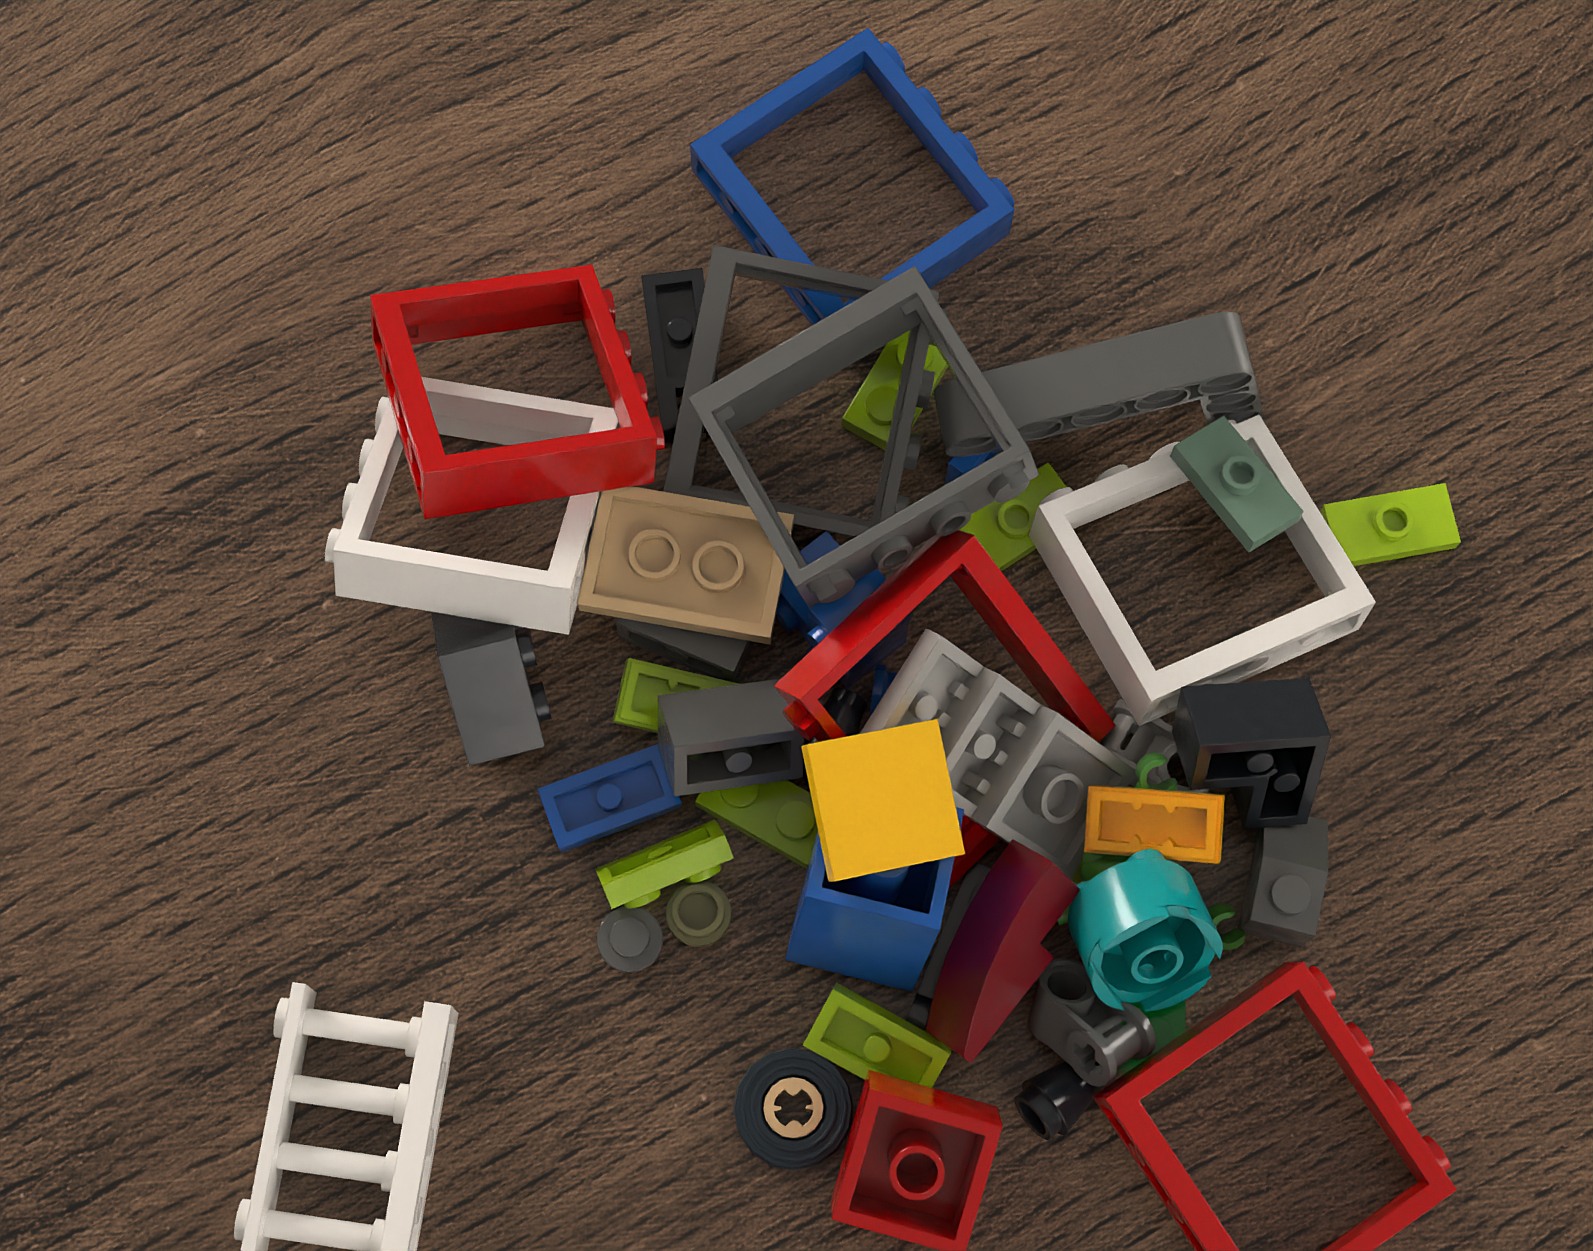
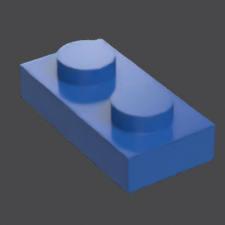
M658 744L537 789L561 853L682 808L680 797L673 795Z

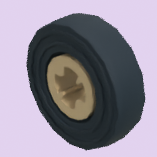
M789 1048L768 1053L749 1067L737 1086L733 1111L738 1134L753 1155L772 1167L800 1170L817 1166L837 1152L850 1131L853 1103L849 1085L835 1064L813 1051ZM802 1092L812 1103L805 1107L806 1112L812 1113L811 1118L803 1126L796 1120H792L784 1126L775 1116L776 1113H781L782 1111L781 1106L775 1105L776 1100L783 1093L788 1097L795 1098Z

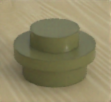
M707 881L685 883L678 887L670 896L666 907V920L672 934L682 943L695 947L707 946L718 941L726 933L731 921V906L726 894L715 884Z

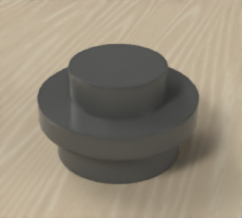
M621 907L612 911L602 921L597 934V944L602 958L609 966L621 972L635 973L648 968L657 960L663 946V934L659 922L647 910L640 907L632 909Z

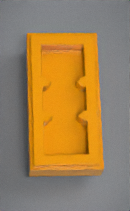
M1089 785L1084 852L1132 856L1138 851L1153 849L1161 852L1164 859L1218 864L1221 862L1225 795Z

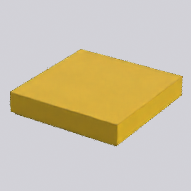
M938 719L801 746L828 882L965 854Z

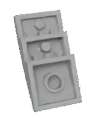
M926 628L860 734L938 719L955 806L964 809L963 815L1005 843L1009 844L1014 839L1051 860L1071 879L1080 865L1084 853L1088 786L1093 784L1128 787L1136 774V770L1059 713L1041 705L1003 676L982 666L943 636Z

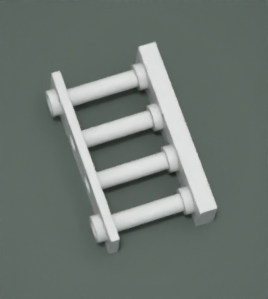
M292 982L290 997L280 999L275 1013L274 1037L282 1039L251 1199H242L235 1220L234 1238L235 1240L242 1241L241 1251H268L270 1238L355 1251H417L459 1013L451 1005L424 1001L422 1018L412 1017L410 1023L314 1009L317 992L306 984ZM308 1036L405 1049L406 1057L414 1058L410 1084L400 1083L398 1089L303 1076L301 1073ZM299 1102L393 1116L395 1124H402L398 1152L388 1150L386 1157L289 1143L295 1104ZM283 1170L381 1184V1191L390 1192L385 1220L376 1218L374 1224L370 1225L276 1211Z

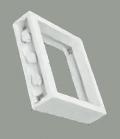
M421 377L438 433L442 435L503 445H515L621 428L614 408ZM381 397L376 412L375 439H365L359 459L360 479L358 484L349 483L344 494L341 529L332 528L327 539L325 562L334 563L336 596L569 635L578 603L601 491L570 496L548 571L369 541L403 449L389 398Z
M1260 415L1238 424L1234 420L1228 421L1304 511L1299 522L1284 531L1325 597L1157 671L1152 666L1073 529L1190 481L1170 457L1174 445L1179 442L1162 447L1148 461L1131 468L1124 464L1112 467L1102 473L1094 483L1073 491L1070 487L1059 489L1045 497L1038 506L1029 536L1138 726L1175 711L1181 687L1238 683L1359 630L1376 603Z

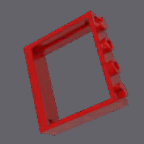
M592 265L370 295L372 343L424 519L654 483L656 450L665 449L663 428L657 416L649 417L647 411L648 394L644 377L641 372H632L631 347L627 332L616 329V314L612 293L609 288L601 289ZM582 321L621 428L445 455L412 345Z
M960 530L947 536L935 535L931 537L774 685V688L788 704L782 711L784 717L805 739L810 741L815 737L818 742L847 737L818 699L950 575L1051 710L1059 713L1098 743L1116 726L975 535ZM964 815L960 831L965 854L955 856L949 886H952L999 840L998 837Z
M1304 961L1283 963L1092 1096L1194 1251H1239V1249L1140 1100L1290 995L1293 996L1417 1181L1321 1251H1373L1457 1190L1446 1174V1171L1451 1168V1164L1444 1151L1430 1136L1424 1135L1421 1137L1407 1116L1413 1111L1407 1096L1392 1079H1382L1369 1059L1374 1055L1371 1043L1353 1022L1345 1024L1331 1003L1336 999V993L1332 985L1317 967L1312 965L1308 968Z

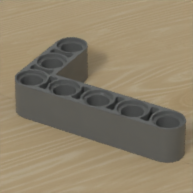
M1234 312L1208 314L982 372L1025 443L1195 400L1201 401L1207 425L1222 416H1225L1227 420L1236 421L1237 424L1257 415H1260L1261 418L1263 416L1242 319L1238 313ZM956 379L947 381L933 390L947 455L966 457L999 449Z

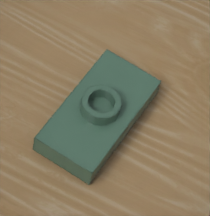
M1225 416L1174 445L1170 454L1172 460L1248 552L1253 551L1299 522L1304 511Z

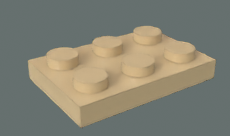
M634 486L601 491L577 605L579 611L771 645L785 568L752 509L748 506ZM778 512L788 532L792 535L794 515Z

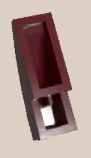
M1012 839L988 872L974 896L947 952L934 991L925 1031L970 1064L1054 958L1040 942L1072 903L1080 889L1051 860Z

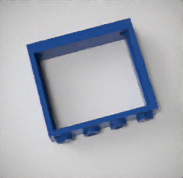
M869 28L858 33L690 144L692 172L756 254L814 265L731 158L864 71L977 212L973 217L881 279L890 281L916 266L930 289L1010 234L1015 209L1013 208L1014 200L1008 188L997 177L990 179L977 163L976 151L968 138L959 131L953 133L942 120L940 107L931 92L923 86L917 89L905 74V65L897 50L889 42L881 44ZM781 285L811 325L818 323L855 301L850 299L843 303L836 296Z

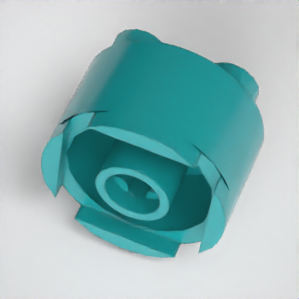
M1145 849L1134 853L1127 862L1110 867L1090 881H1084L1076 885L1080 891L1069 905L1068 927L1094 992L1106 1005L1124 1010L1121 1002H1141L1144 1011L1160 1010L1189 998L1199 991L1210 979L1212 974L1208 966L1213 960L1215 953L1219 959L1221 958L1223 950L1222 940L1192 876L1182 866L1165 860L1163 854L1157 850Z

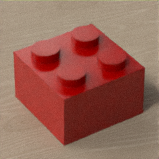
M868 1070L831 1196L832 1220L940 1251H966L1003 1128L998 1107Z

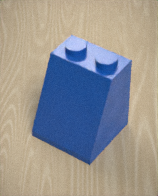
M956 807L959 826L961 828L964 809ZM817 832L798 900L785 960L912 992L940 931L955 856L828 882L819 833Z

